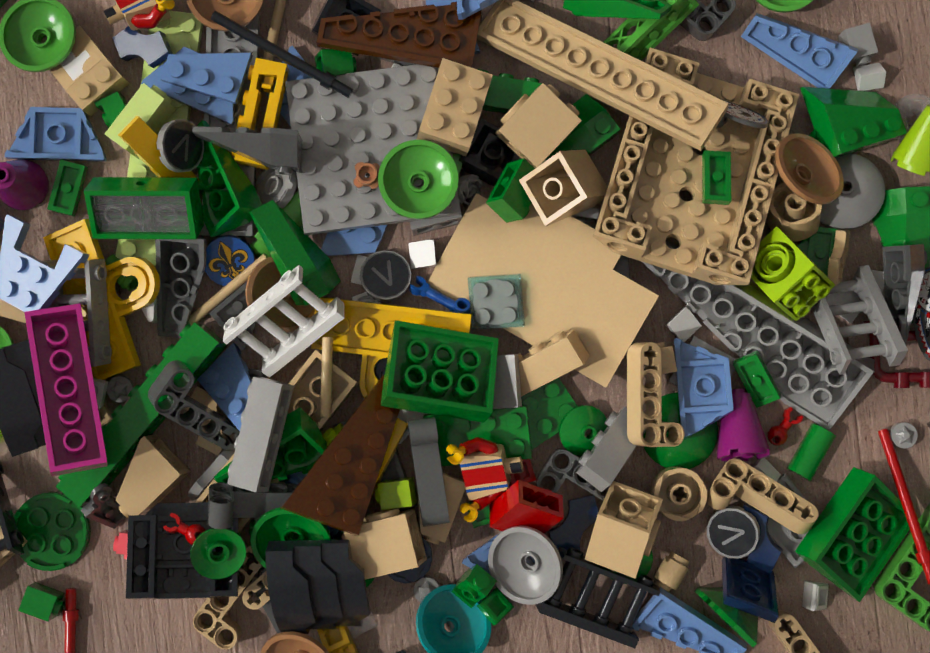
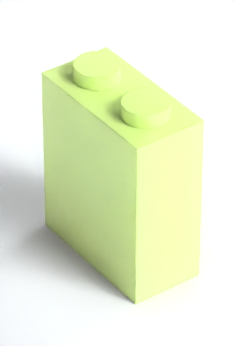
M143 83L105 132V135L139 159L134 153L135 151L118 134L136 116H139L158 134L162 126L167 123L176 111L170 104L172 99L157 86L153 85L150 88Z

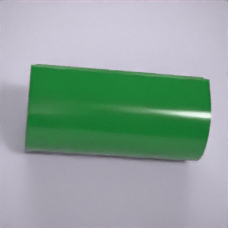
M812 423L787 469L811 482L834 442L836 435Z

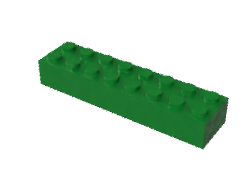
M194 322L193 325L188 324L179 334L182 338L176 345L171 344L163 352L162 356L164 359L158 366L154 364L146 372L145 377L147 379L141 386L139 384L136 385L129 392L128 397L130 399L124 406L119 405L110 416L112 418L107 426H101L108 466L59 475L58 478L61 481L55 487L77 506H85L90 499L92 490L98 485L104 483L110 485L133 458L140 439L144 436L153 435L167 418L155 410L148 398V391L164 367L173 360L182 361L194 376V386L198 381L197 379L228 346L206 325ZM178 373L174 380L180 379L184 373ZM168 395L161 396L158 402L164 401Z

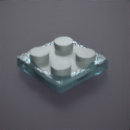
M521 274L468 277L472 329L525 326Z

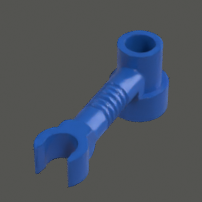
M416 276V283L421 285V287H415L410 284L409 291L413 295L426 296L450 309V312L472 314L469 300L459 298L455 301L431 288L421 276Z

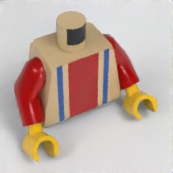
M115 0L116 5L103 12L110 25L125 19L130 29L135 31L141 28H155L159 22L172 18L169 10L174 8L175 2L174 0Z
M481 437L461 443L459 448L454 444H450L446 449L449 454H454L447 457V460L453 465L460 464L468 500H472V504L463 503L459 509L462 513L470 510L469 514L463 518L467 522L475 521L478 517L477 510L481 511L509 488L510 474L523 472L521 456L506 458L505 449L502 444H496Z

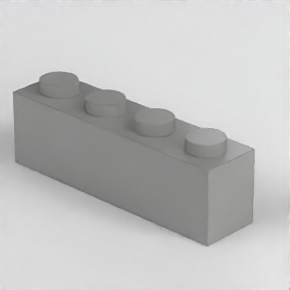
M253 377L247 389L248 400L246 408L241 414L242 424L240 433L234 443L235 453L233 462H231L228 468L229 478L227 484L256 493L269 491L294 385L263 377Z

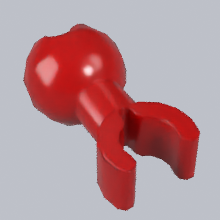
M792 407L784 410L783 421L780 425L772 426L769 429L767 437L771 444L775 446L783 445L787 441V431L790 427L802 421V415L797 416L795 420L789 421L790 412L793 410Z
M170 513V517L176 519L179 527L169 528L166 525L163 526V529L169 533L179 532L185 535L187 542L193 545L200 534L206 531L200 524L188 525L183 523L182 519L174 513Z

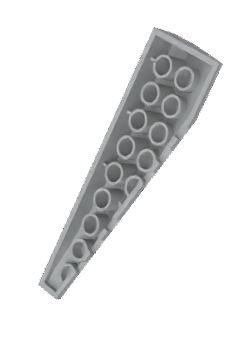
M666 241V244L669 248H679L678 246ZM643 262L657 277H660L668 285V288L674 294H677L686 303V306L693 313L695 312L703 320V323L732 352H735L741 358L758 350L781 393L780 400L828 431L874 373L875 360L866 357L851 360L845 374L839 375L836 365H833L830 360V351L820 327L805 317H801L798 321L793 320L766 294L750 285H714ZM845 342L847 349H854V347Z

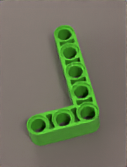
M929 503L918 519L928 550H930ZM910 531L876 580L874 591L883 601L930 632V602L910 589L923 571L922 564H918L915 555L917 552ZM904 562H908V571L905 574H901V565ZM893 583V593L886 596V586ZM911 599H914L915 607L908 611L907 604Z

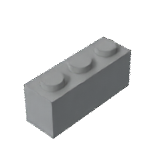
M623 407L618 413L613 411L605 421L607 425L605 431L600 430L591 442L595 445L591 451L586 450L578 461L581 466L576 473L601 492L612 484L637 446L630 443L627 436L626 407Z

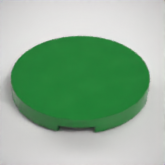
M46 492L33 496L16 511L14 519L17 528L27 540V543L23 546L25 554L20 555V557L27 562V565L42 571H56L68 567L83 555L91 536L90 520L81 512L83 507L77 506L63 493Z

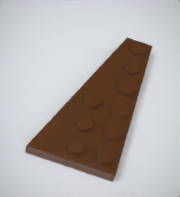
M451 2V5L445 6L426 5L394 9V12L388 13L377 11L363 16H353L352 14L321 18L316 43L317 47L437 68L440 67L442 58L472 68L482 10L463 20H459L457 2Z
M384 375L371 389L361 405L351 415L341 431L331 441L280 509L355 536L359 535L400 409L381 406Z

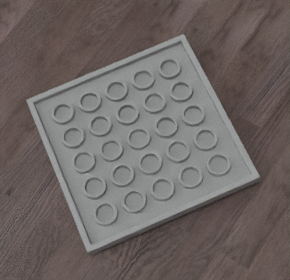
M416 64L337 75V80L354 89L349 98L333 89L328 90L322 87L320 82L314 78L285 81L291 129L298 130L303 140L300 172L296 171L305 235L426 220L410 219L397 214L385 203L379 187L376 189H371L368 186L357 188L353 180L356 178L355 165L358 162L377 163L381 166L385 156L394 147L403 142L417 139L439 68ZM446 150V151L451 155V157L453 158L452 152ZM368 173L365 174L366 178L370 176ZM422 180L414 182V186L417 188L424 185ZM458 190L453 201L444 211L427 219L461 215Z

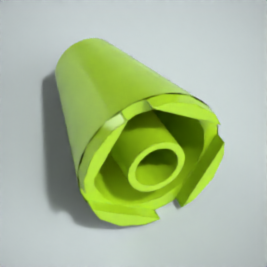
M927 104L893 152L890 160L891 162L898 160L897 166L925 176L926 172H930V104Z

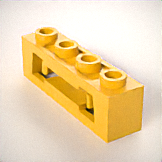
M256 58L255 64L250 65L248 80H251L250 88L245 90L242 104L245 105L244 116H239L237 129L238 127H247L255 130L262 98L260 88H263L264 92L270 93L263 128L278 127L286 89L285 81H287L289 75L287 64ZM232 152V156H235L234 160L237 164L265 170L269 169L267 166Z

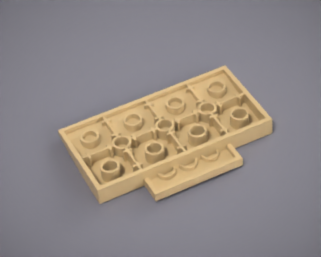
M476 193L438 261L428 284L455 301L459 298H466L470 302V310L475 312L473 306V287L479 282L484 283L491 279L512 282L519 298L517 317L511 323H504L498 326L533 346L539 342H542L543 345L550 342V337L562 330L567 333L574 329L590 355L584 365L574 370L607 388L659 295L616 272L614 268L622 255L612 252L594 238L595 229L570 216L545 226L533 204L529 207L530 211L524 219L506 223L486 204L487 198Z

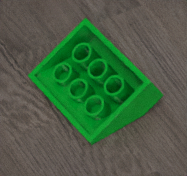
M395 320L383 380L381 406L484 423L493 413L499 338Z
M853 467L795 552L820 574L853 599L860 602L910 530L901 501L876 475Z

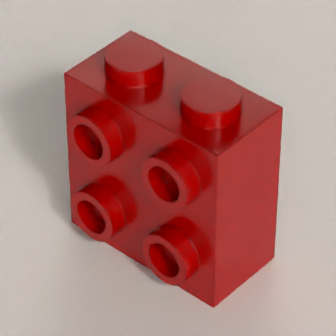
M517 480L490 504V527L500 531L514 526H528L545 534L564 518L563 495L529 484L526 481Z

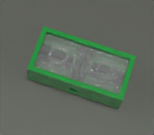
M93 177L84 189L93 239H197L204 226L197 178Z

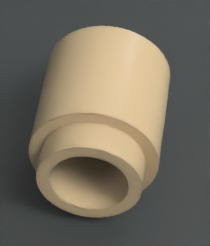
M671 551L669 556H665L654 575V578L658 580L656 585L668 592L671 589L677 591L689 570L687 566L690 562Z

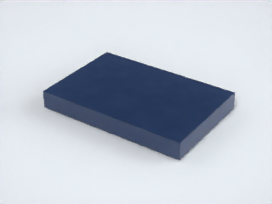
M724 556L722 559L723 604L775 623L779 612L774 571L769 574L743 559L727 558Z

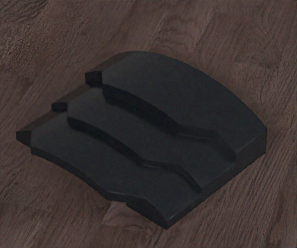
M29 339L0 348V430L12 457L46 445Z
M208 502L157 503L146 515H128L126 599L238 597L239 570L231 576L222 579H210L202 576L192 565L190 557L192 545L187 542L185 535L179 532L169 533L163 529L165 525L169 528L179 527L176 519L170 517V513L178 515L182 522L188 525L200 524L206 531L212 529L208 525ZM233 518V525L229 528L237 533L239 518ZM215 547L213 551L219 552L222 547Z
M349 540L269 541L266 548L267 583L273 615L280 632L291 631L309 634L310 629L363 626V619L370 615L371 609L368 601L364 569L352 560Z

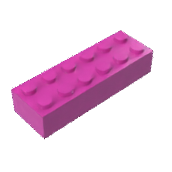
M81 304L24 312L51 475L58 476L107 467V457Z

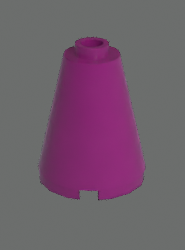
M26 159L0 162V199L7 206L16 210H30L44 201L49 190V180L40 165Z
M732 389L734 410L732 413L721 418L717 460L721 459V461L727 462L730 459L736 458L742 461H749L748 458H752L754 455H756L757 459L769 457L770 448L751 394L745 393V389Z

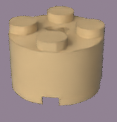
M783 182L776 186L773 191L767 214L768 226L771 231L777 226L792 241L807 239L818 231L822 205L801 199Z
M677 466L662 469L651 483L650 494L663 499L659 512L671 520H689L699 514L706 505L707 489L699 475L692 470ZM680 487V490L683 491V496H678L676 500L673 491L678 490Z

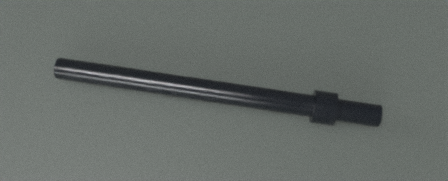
M217 11L213 12L211 20L314 78L320 82L322 87L328 90L333 89L347 98L351 96L354 89L337 80V76L328 71L325 73L223 14Z

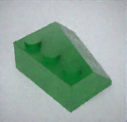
M813 87L800 88L818 141L835 158L884 144L907 134L899 109L877 92Z

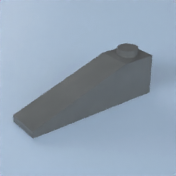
M193 126L192 132L196 137L277 170L278 174L293 175V171L300 172L303 140L298 130L262 128L261 133H257V131L247 127H238L235 132H230V129L225 127Z
M198 235L197 239H155L156 270L160 278V289L157 296L158 336L182 338L179 334L188 325L206 267V238Z
M924 244L882 247L885 301L905 345L925 274L927 253L924 250Z

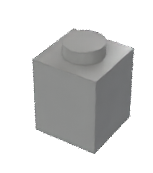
M870 23L845 29L838 36L840 43L858 49V52L848 65L853 63L856 66L868 64L871 62V58L878 53Z

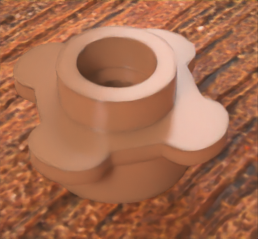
M358 162L355 165L356 178L353 180L354 185L357 188L362 186H368L371 189L378 188L380 165L377 163ZM366 173L370 174L368 178L365 177Z

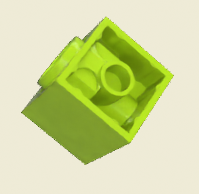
M777 226L760 242L751 278L779 308L793 320L798 321L801 317L807 315L820 299L825 298L835 284Z

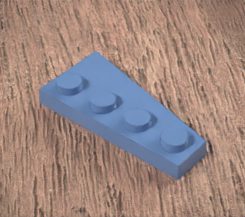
M756 13L741 35L743 39L817 88L830 89L858 52V49L758 13Z
M233 342L197 380L240 431L242 424L241 414L246 408L248 400L247 389L252 380L248 373L247 364L240 355L242 354L241 350Z
M661 587L659 588L661 591L659 596L653 595L638 612L632 625L636 631H639V629L650 632L652 637L660 640L662 637L676 642L678 647L684 649L689 647L699 651V653H744L747 650L746 642Z

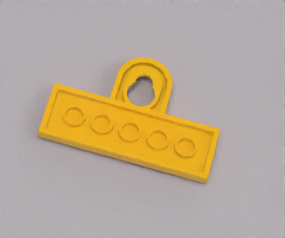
M83 219L43 237L51 260L59 259L65 244L72 245L89 254L87 260L104 259L98 239L92 238L89 219ZM126 257L109 265H106L105 262L112 354L110 364L91 367L93 378L106 380L141 366L124 316L148 307L158 296L160 289L159 274L155 266L145 258ZM80 263L77 268H85V264ZM122 275L126 277L135 276L138 280L137 289L132 291L126 300L118 297L115 290L117 279ZM85 278L66 280L63 284V294H86ZM81 305L83 320H88L87 305ZM85 331L87 345L90 346L89 331Z
M321 297L320 299L324 303H330L335 298ZM340 299L344 302V319L311 344V349L322 350V337H333V351L361 354L360 390L365 398L378 382V378L375 375L378 361L382 358H388L395 320L470 333L472 314Z

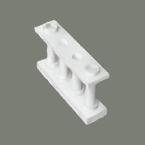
M300 265L292 271H286L278 283L238 316L228 319L223 327V342L227 345L234 338H240L262 356V373L269 378L344 319V302L336 297L330 303H324L302 284L303 268ZM295 291L318 312L311 318H305L284 301L283 298L290 292ZM275 306L296 323L299 328L293 333H286L264 314ZM256 321L281 342L274 348H268L245 329Z

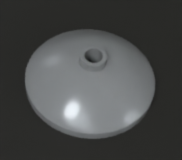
M851 153L836 158L842 170L844 184H849L851 190H842L841 195L829 204L822 205L820 222L834 229L850 230L865 225L877 215L885 197V184L878 168L868 159Z
M528 526L510 527L501 532L490 546L488 554L490 574L497 580L495 584L498 589L511 600L527 605L539 604L549 599L559 588L563 575L562 560L554 543L541 531ZM530 556L534 558L535 563L531 561Z

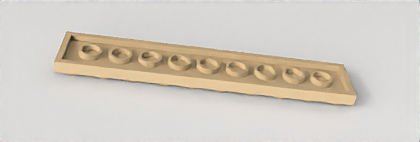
M517 0L497 1L478 29V40L700 151L728 110L729 103Z

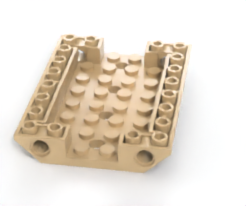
M650 47L645 63L708 94L751 109L764 116L769 121V124L766 128H755L728 118L727 123L721 128H715L704 146L705 150L731 152V203L729 205L702 203V155L696 154L692 146L629 115L593 237L616 254L714 285H748L779 173L775 159L776 148L779 142L789 135L799 94L753 79H749L746 85L741 87L697 73L698 62ZM683 190L690 192L692 200H682L679 192ZM669 237L675 238L679 242V248H669L666 244V239Z

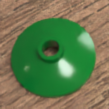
M580 405L571 409L564 416L559 429L560 440L564 448L576 456H582L586 450L591 451L595 446L591 443L600 430L604 432L607 428L605 424L607 418L604 413L590 405ZM591 429L590 434L585 437V431Z
M212 528L200 534L194 541L190 552L191 562L195 570L204 577L210 579L226 578L237 572L243 565L246 558V546L242 537L237 532L229 528ZM215 547H222L219 552L213 551Z

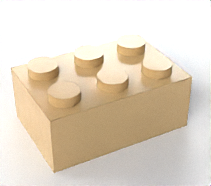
M442 58L416 140L431 141L440 145L445 150L467 156L493 75Z

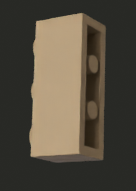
M574 329L567 333L562 330L550 337L551 341L544 345L542 342L535 344L528 349L529 353L524 356L518 353L521 396L584 365L590 355Z

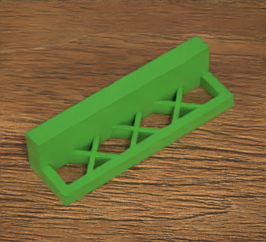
M664 0L672 5V8L662 18H627L604 43L610 46L618 44V50L642 61L647 56L649 48H655L699 6V3L696 0ZM632 26H637L636 31L632 35L627 36L628 30Z

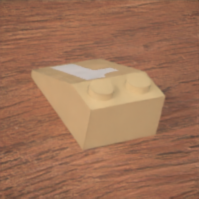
M80 25L76 28L75 43L68 57L61 64L50 69L65 91L89 116H92L99 110L94 102L117 91L120 92L130 84Z

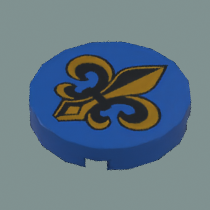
M234 235L219 236L212 240L206 248L205 272L215 283L226 286L255 261L254 251L244 239Z

